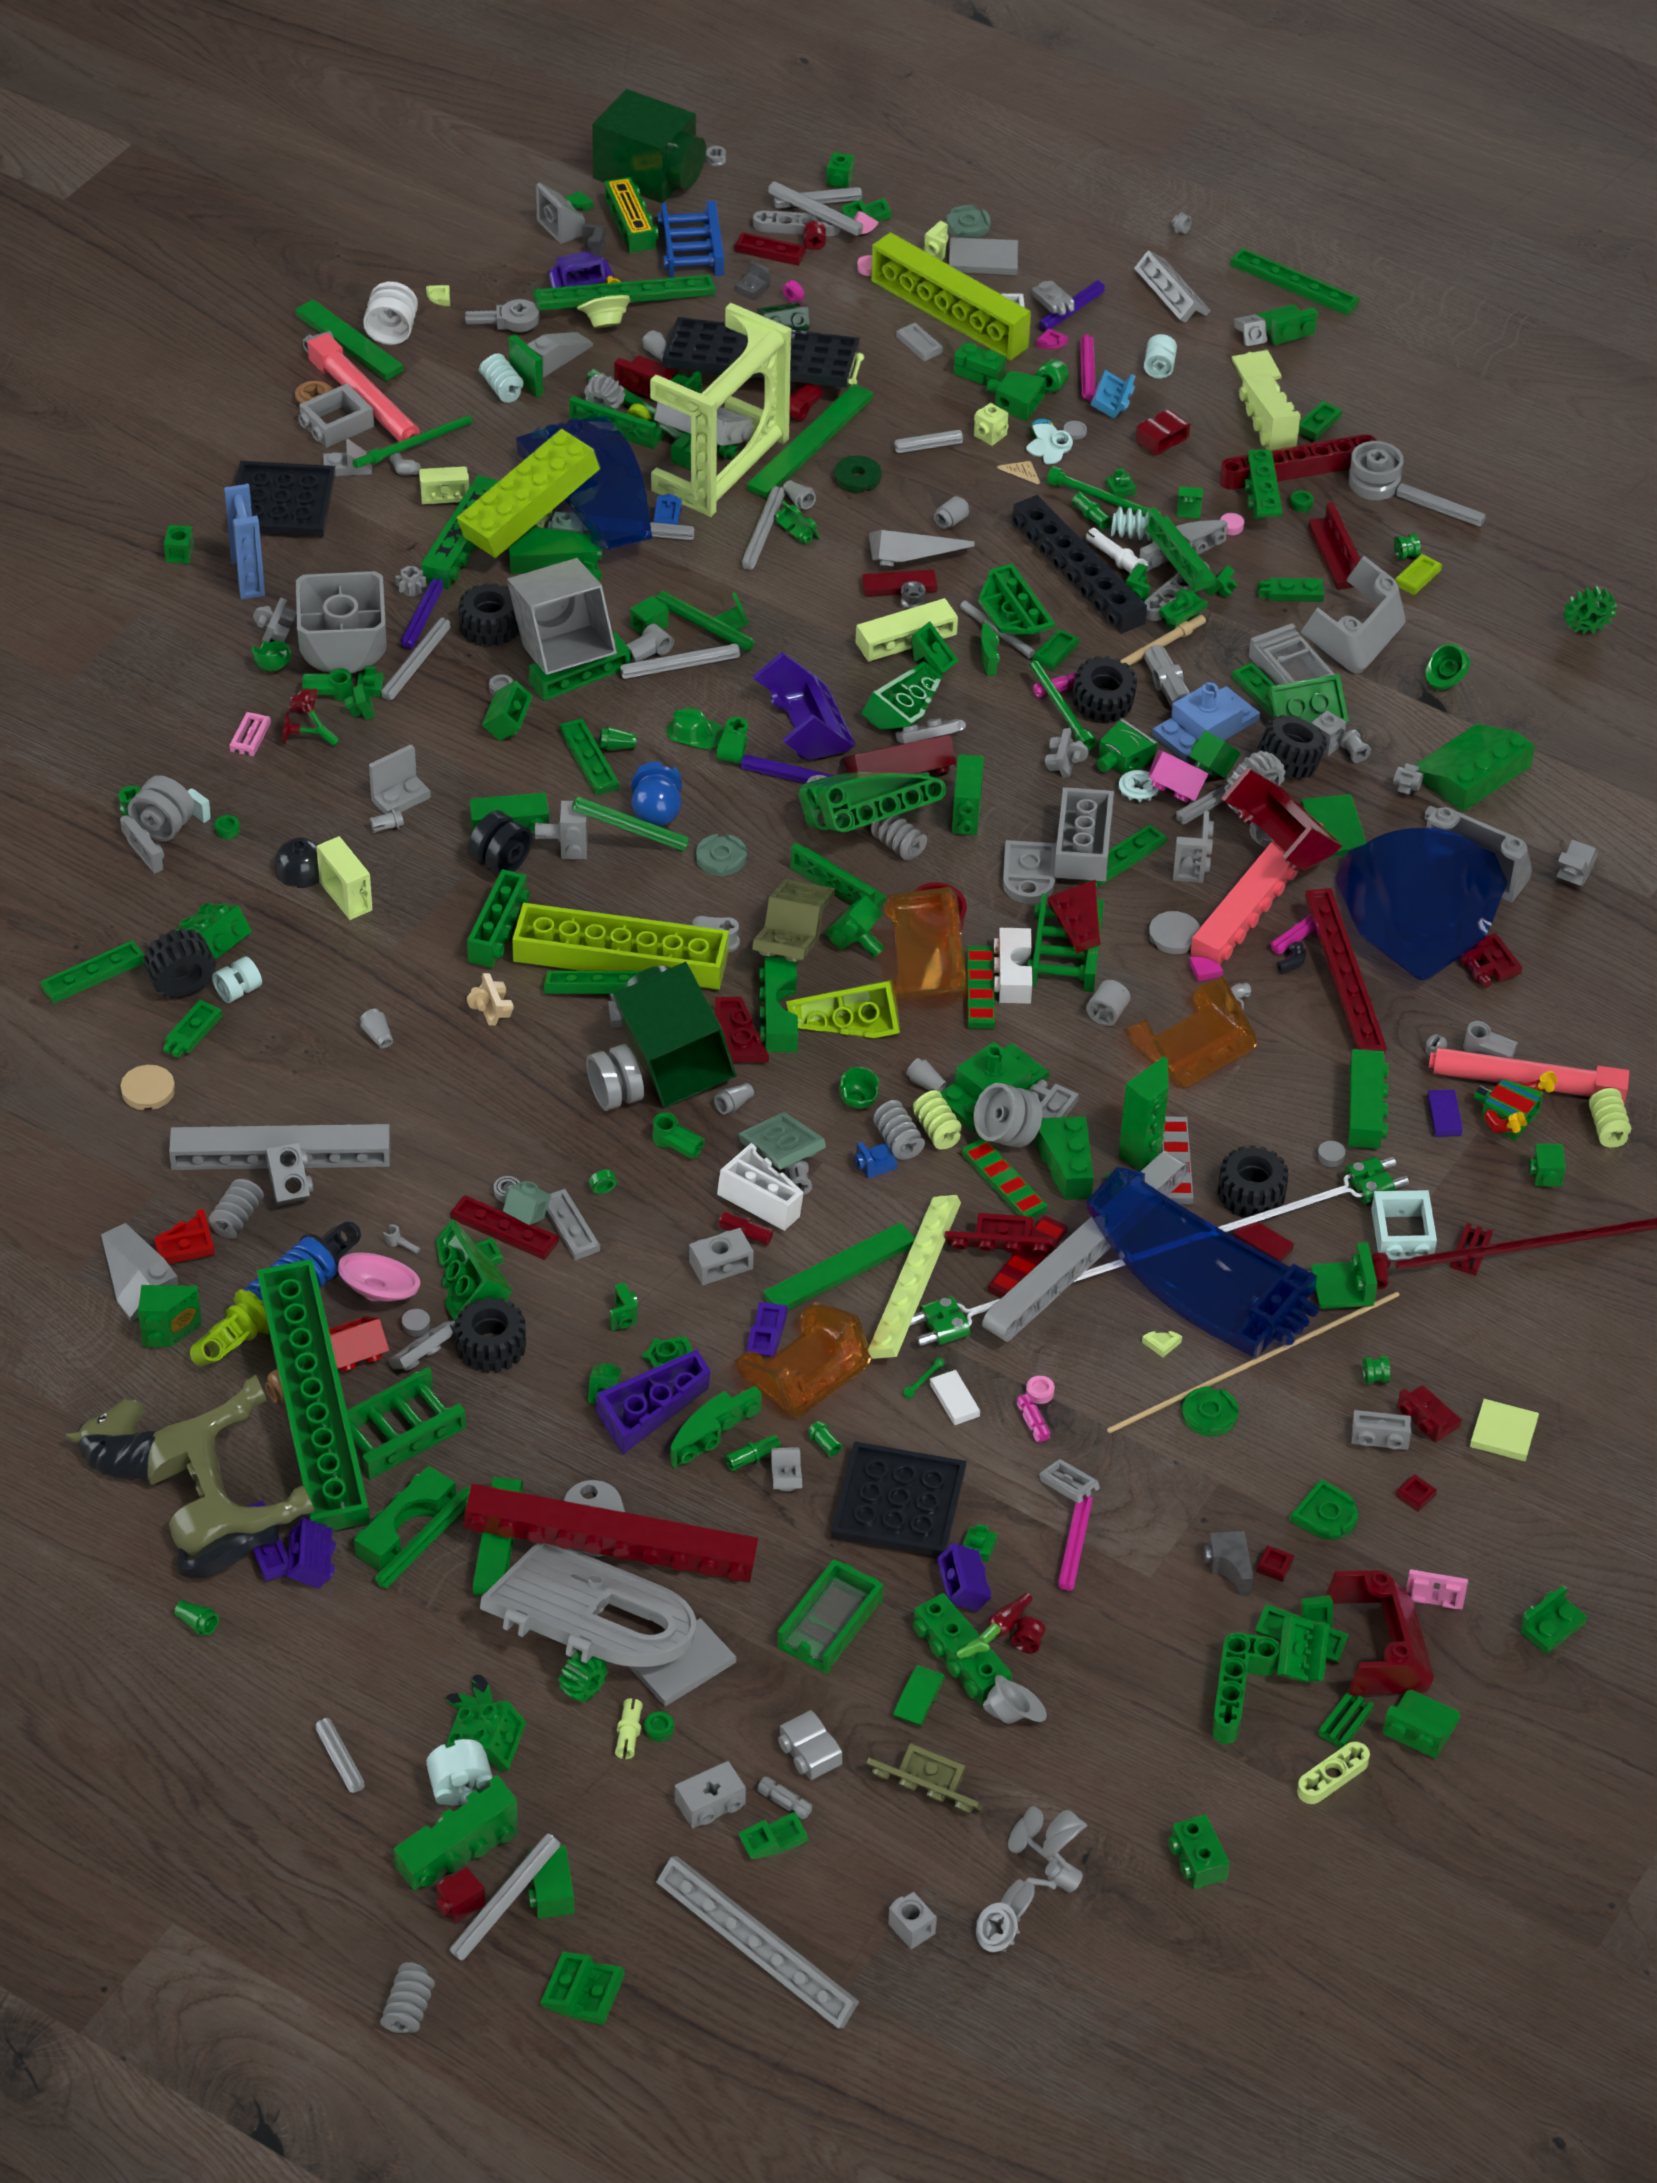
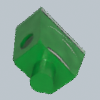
M1122 718L1101 739L1099 759L1096 761V765L1102 772H1107L1112 768L1121 775L1138 770L1154 761L1158 742Z

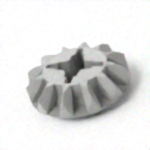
M994 1903L983 1910L976 1924V1937L981 1947L995 1953L998 1951L1006 1952V1947L1015 1944L1013 1940L1015 1935L1021 1933L1017 1928L1021 1919L1016 1916L1015 1909L1004 1903ZM994 1921L1002 1924L1003 1934L997 1933L998 1929Z

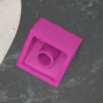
M1158 749L1147 778L1153 780L1152 786L1162 791H1165L1167 787L1175 791L1174 797L1187 803L1189 798L1194 801L1196 800L1208 773Z

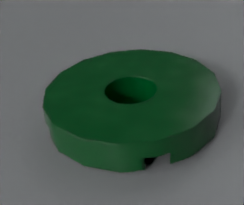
M860 455L849 456L836 464L834 478L837 480L840 488L848 492L862 493L863 490H873L880 484L882 471L880 465L869 457Z

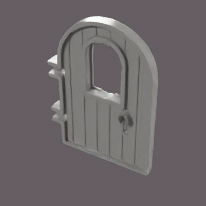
M536 1543L482 1596L480 1605L481 1610L503 1618V1629L508 1630L515 1623L519 1625V1636L523 1637L529 1630H532L566 1644L565 1655L571 1657L577 1649L583 1651L581 1661L587 1663L592 1656H595L607 1662L631 1667H652L667 1664L679 1659L688 1652L693 1644L696 1630V1618L693 1610L683 1598L673 1591L573 1549H563L544 1543ZM608 1604H611L647 1620H652L661 1625L665 1631L656 1635L641 1634L601 1618L597 1614L601 1613Z

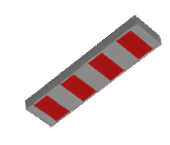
M1165 1117L1162 1152L1167 1151L1189 1165L1187 1176L1181 1184L1165 1197V1204L1193 1205L1187 1117Z

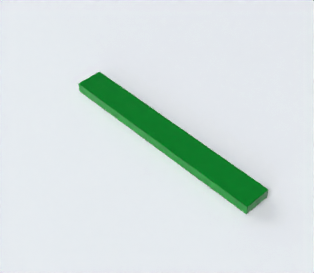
M710 275L533 290V298L538 310L572 308L593 299L616 295H628L631 302L716 294V287Z
M853 384L748 482L747 490L767 499L774 486L780 487L873 399V392Z

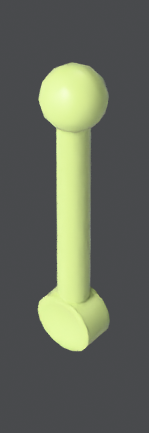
M857 353L856 364L852 378L849 379L848 387H851L853 384L857 385V373L861 361L864 360L862 353Z

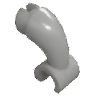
M1239 983L1230 989L1227 997V1015L1229 1017H1232L1233 1009L1238 1010L1240 1015H1243L1244 1002L1241 999L1251 995L1250 984Z

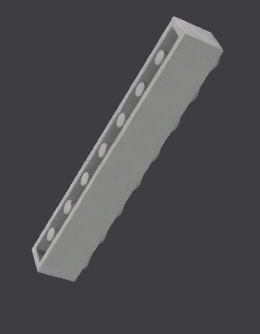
M390 1124L171 1127L169 1148L171 1170L268 1169L265 1155L266 1148L298 1142L300 1150L305 1149L308 1165H305L304 1168L390 1167ZM284 1154L280 1157V1162L282 1165L290 1167L295 1164V1159L289 1154Z

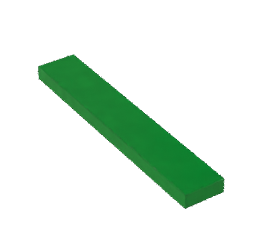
M1241 248L1230 260V266L1346 316L1359 305L1360 298L1244 248Z
M314 299L295 309L297 317L319 333L330 331L333 334L334 340L345 352L383 380L387 381L404 371L402 363Z
M900 1222L763 1291V1298L767 1303L786 1305L788 1310L911 1249L915 1238Z

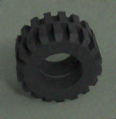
M484 583L481 586H473V589H468L464 595H461L459 601V626L462 635L468 637V641L471 643L476 642V645L481 646L484 644L492 647V645H502L503 642L508 643L511 641V638H515L518 635V624L510 590H508L507 586H499L496 583H493V585Z
M1095 656L1094 660L1089 658L1085 661V664L1082 663L1079 666L1072 691L1073 704L1077 706L1079 713H1084V717L1087 719L1091 717L1095 722H1099V720L1104 721V723H1109L1110 720L1116 722L1119 721L1120 717H1126L1127 713L1131 711L1137 689V677H1135L1134 670L1129 669V665L1126 662H1120L1121 659H1111V656H1105V658ZM1098 687L1107 688V689H1110L1111 691H1104V690L1098 689Z
M1280 715L1269 720L1258 745L1257 752L1267 751L1277 757L1284 765L1285 776L1305 778L1313 775L1325 751L1327 741H1325L1326 738L1321 731L1312 723L1294 716Z
M180 928L178 931H175V929L171 930L165 935L163 933L159 936V939L153 940L150 943L151 947L146 949V955L143 956V965L155 990L160 992L162 996H168L172 999L179 997V999L185 998L186 995L190 994L191 996L196 994V991H201L205 988V984L210 983L212 980L211 976L216 972L215 967H217L205 939L199 932L196 933L193 929L186 931L185 928Z
M1250 1145L1249 1148L1242 1146L1238 1148V1151L1232 1150L1229 1152V1156H1225L1220 1168L1218 1194L1220 1195L1221 1202L1226 1203L1225 1207L1228 1210L1233 1209L1234 1214H1244L1246 1218L1280 1207L1281 1204H1284L1289 1176L1288 1166L1284 1164L1285 1160L1282 1157H1277L1275 1151L1269 1152L1266 1147L1256 1148V1145Z
M486 1297V1300L481 1301V1299L474 1300V1304L468 1303L465 1305V1310H460L458 1313V1319L455 1321L456 1350L459 1358L463 1359V1363L466 1366L472 1365V1369L476 1371L483 1369V1373H489L490 1370H495V1373L502 1372V1368L507 1370L512 1368V1363L517 1364L521 1360V1356H524L526 1351L525 1317L522 1315L519 1307L514 1308V1303L510 1301L505 1303L502 1298L492 1300V1297ZM488 1333L500 1334L493 1337L482 1336Z

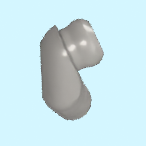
M400 453L390 456V461L397 474L401 476L419 474L421 469L419 463L414 460H403Z

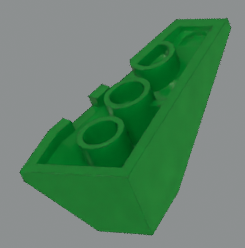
M451 1219L437 1237L436 1246L439 1265L444 1267L445 1273L442 1285L447 1288L448 1297L445 1298L446 1308L453 1320L456 1321L460 1310H465V1305L468 1303L474 1304V1300L481 1299L483 1301L486 1300V1297H492V1300L502 1298L506 1302L513 1291L504 1276L463 1228L455 1220Z

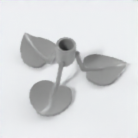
M1035 1806L1030 1807L1026 1811L1024 1817L1014 1826L1009 1836L1008 1848L1011 1852L1019 1853L1029 1844L1049 1861L1045 1869L1048 1880L1028 1878L1024 1882L1018 1879L1004 1894L1001 1903L1014 1908L1018 1918L1025 1912L1034 1897V1884L1048 1886L1053 1890L1056 1886H1059L1071 1893L1079 1886L1082 1880V1872L1067 1863L1058 1853L1079 1832L1087 1827V1824L1070 1810L1062 1811L1052 1821L1047 1829V1840L1044 1841L1043 1848L1033 1840V1837L1040 1831L1043 1825V1814Z

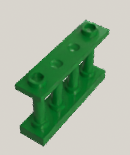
M1042 893L1041 904L1036 903L1034 919H1039L1034 960H1028V966H1032V986L1037 985L1039 973L1078 977L1079 980L1084 981V992H1094L1099 945L1076 953L1073 947L1042 944L1043 936L1068 938L1062 927L1044 926L1045 917L1056 918L1050 907H1046L1047 894ZM1097 899L1101 935L1104 900ZM1040 955L1079 958L1082 959V962H1086V965L1074 967L1039 962Z
M429 1367L411 1374L403 1381L347 1410L353 1441L364 1453L362 1455L363 1471L369 1480L467 1428L464 1408L459 1403L451 1408H446L431 1390L433 1388L432 1371ZM421 1395L437 1415L427 1421H422L407 1402ZM395 1408L400 1411L413 1427L399 1435L383 1416V1414ZM370 1421H373L388 1439V1442L377 1448H374L358 1429Z

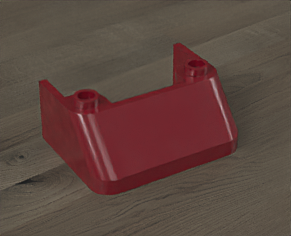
M1249 767L1245 769L1221 798L1240 811L1238 817L1248 825L1251 822L1258 825L1286 852L1282 856L1286 860L1285 862L1296 871L1299 868L1306 870L1336 854L1343 846L1289 793Z
M1381 1570L1335 1571L1325 1596L1330 1595L1333 1604L1381 1603L1392 1641L1385 1649V1662H1359L1348 1689L1349 1695L1405 1694L1408 1690H1414L1418 1693L1428 1691L1434 1680V1673L1412 1598L1387 1572Z

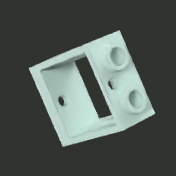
M1429 1190L1374 1191L1371 1210L1378 1252L1385 1253L1391 1260L1411 1259L1416 1256L1434 1254L1437 1238ZM1385 1217H1422L1425 1235L1388 1236Z

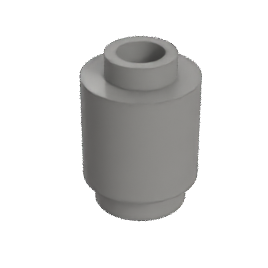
M954 496L937 508L934 514L936 524L942 529L952 528L969 515L968 503L963 498Z

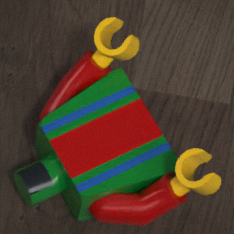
M1547 1071L1540 1076L1539 1080L1529 1083H1516L1504 1079L1499 1082L1494 1090L1480 1085L1475 1092L1474 1099L1484 1104L1482 1119L1487 1123L1492 1132L1495 1134L1502 1133L1516 1142L1540 1111L1544 1089L1548 1093L1553 1092L1555 1089L1554 1084L1558 1082V1079L1553 1071Z

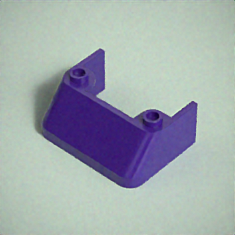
M783 651L753 676L755 681L770 691L772 695L770 700L773 705L779 710L782 708L788 712L795 729L783 741L794 749L801 759L814 760L845 753L856 745L827 685Z

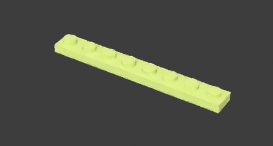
M957 1195L932 1198L869 1346L868 1352L872 1359L897 1357L945 1243V1231H950L961 1202Z

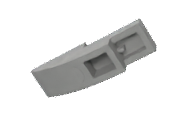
M1225 520L1198 521L1178 525L1176 528L1195 552L1202 554L1204 551L1226 541L1228 523ZM1154 540L1152 544L1140 549V558L1145 559L1148 563L1147 571L1169 561Z

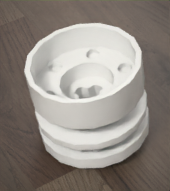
M384 282L373 288L364 316V328L367 334L375 341L383 344L394 345L405 341L412 331L418 307L414 292L398 282Z

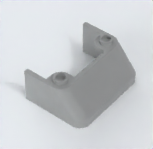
M1365 556L1361 558L1346 581L1378 605L1363 624L1352 616H1344L1336 622L1321 609L1317 608L1301 630L1304 636L1347 670L1356 674L1366 670L1400 631L1406 621L1397 582Z

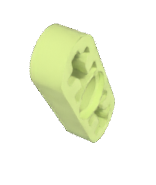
M1360 1742L1348 1743L1305 1773L1299 1779L1298 1797L1308 1804L1319 1803L1363 1772L1368 1766L1370 1757L1367 1746ZM1350 1755L1354 1757L1361 1756V1760H1359L1358 1758H1353L1350 1761ZM1329 1768H1336L1342 1775L1332 1778L1325 1771ZM1317 1785V1791L1314 1789L1306 1790V1786L1313 1788Z

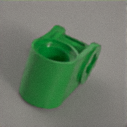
M731 717L727 720L722 738L719 740L717 760L741 764L748 739L746 736L748 731L747 720L742 717Z

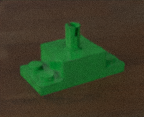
M992 1042L956 1067L955 1082L940 1093L947 1102V1106L955 1114L957 1120L971 1132L976 1131L974 1125L975 1105L980 1094L988 1086L994 1083H1002L1028 1090L1033 1084H1037L1040 1079L1048 1080L1049 1071L1013 1043L1002 1048L997 1043Z

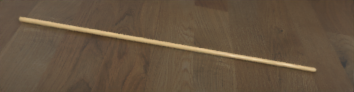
M1394 1292L1375 1301L1374 1306L1360 1308L1107 1429V1432L1112 1433L1186 1398L1187 1394L1194 1389L1218 1383L1399 1296V1292Z

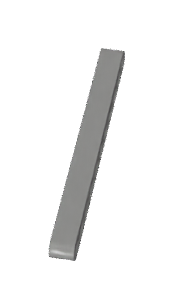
M1167 1151L1159 1154L990 1308L983 1319V1328L1006 1342L1011 1340L1181 1184L1188 1174L1189 1165Z

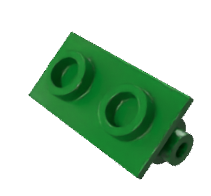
M782 500L781 503L784 509L775 513V522L787 532L789 531L801 543H810L813 535L820 539L816 530L817 524L810 517L804 518L802 512L794 504L789 506Z

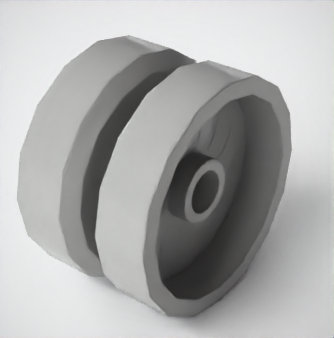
M1369 441L1357 446L1352 452L1349 472V486L1351 490L1358 496L1368 500H1384L1394 496L1401 483L1403 469L1402 453L1392 444L1383 441Z
M156 775L148 779L142 786L141 791L136 793L128 805L129 817L133 818L142 829H146L151 839L165 842L177 835L182 825L187 823L195 811L194 802L190 794L181 784L166 776Z
M626 1044L610 1048L608 1055L604 1051H599L587 1056L586 1067L591 1088L596 1100L604 1111L620 1107L622 1100L630 1104L643 1099L644 1086L641 1072L634 1054Z
M994 1083L980 1094L975 1105V1129L978 1135L985 1141L1022 1148L1036 1137L1040 1129L1043 1115L1042 1106L1037 1095L1030 1090L1015 1088L1002 1083Z

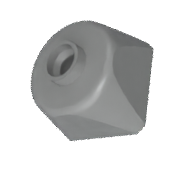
M375 571L307 574L296 579L298 641L300 653L306 662L328 673L339 668L355 673L364 670L365 666L374 665L382 658L387 649L384 586L381 574Z

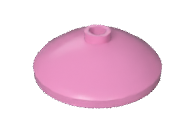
M361 1252L351 1253L343 1256L338 1264V1272L344 1282L354 1291L371 1301L390 1302L407 1299L415 1295L420 1287V1279L411 1268L386 1256Z

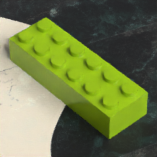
M560 429L456 517L463 536L496 558L600 469L594 450L565 430Z

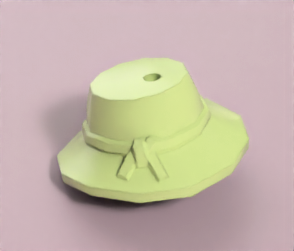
M628 295L606 296L579 305L577 309L587 313L594 328L613 327L621 324L622 315L626 312V307L631 301Z

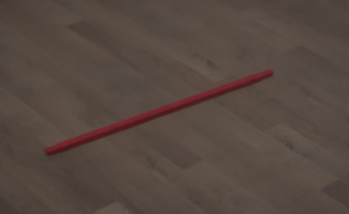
M1657 1218L1416 1256L1411 1259L1398 1260L1395 1265L1397 1269L1416 1268L1657 1229Z

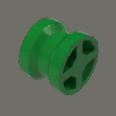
M1412 533L1405 538L1402 536L1394 538V550L1399 560L1406 559L1407 556H1420L1421 545L1417 534Z
M126 786L119 791V806L123 816H129V802L136 793L141 791V788L138 786Z
M1380 1355L1378 1359H1372L1370 1356L1363 1357L1362 1372L1366 1385L1373 1384L1374 1381L1390 1382V1364L1387 1355Z

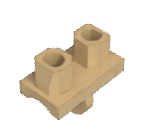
M483 973L481 976L482 984L478 988L474 987L471 989V993L467 996V1003L470 1008L483 1011L488 1025H496L499 1018H509L511 1016L514 1006L511 1000H501L504 999L506 994L504 982L493 981L490 973Z

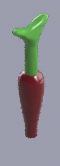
M1024 1593L1015 1601L995 1612L988 1620V1628L978 1638L958 1650L956 1653L957 1657L962 1659L990 1650L988 1644L996 1636H1004L1011 1631L1025 1608L1032 1602V1596L1029 1593Z

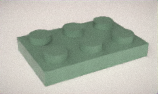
M785 1112L738 1133L740 1142L747 1147L752 1143L756 1147V1152L762 1158H768L772 1165L778 1169L789 1168L795 1162L805 1157H812L818 1151L826 1148L825 1140L822 1136Z

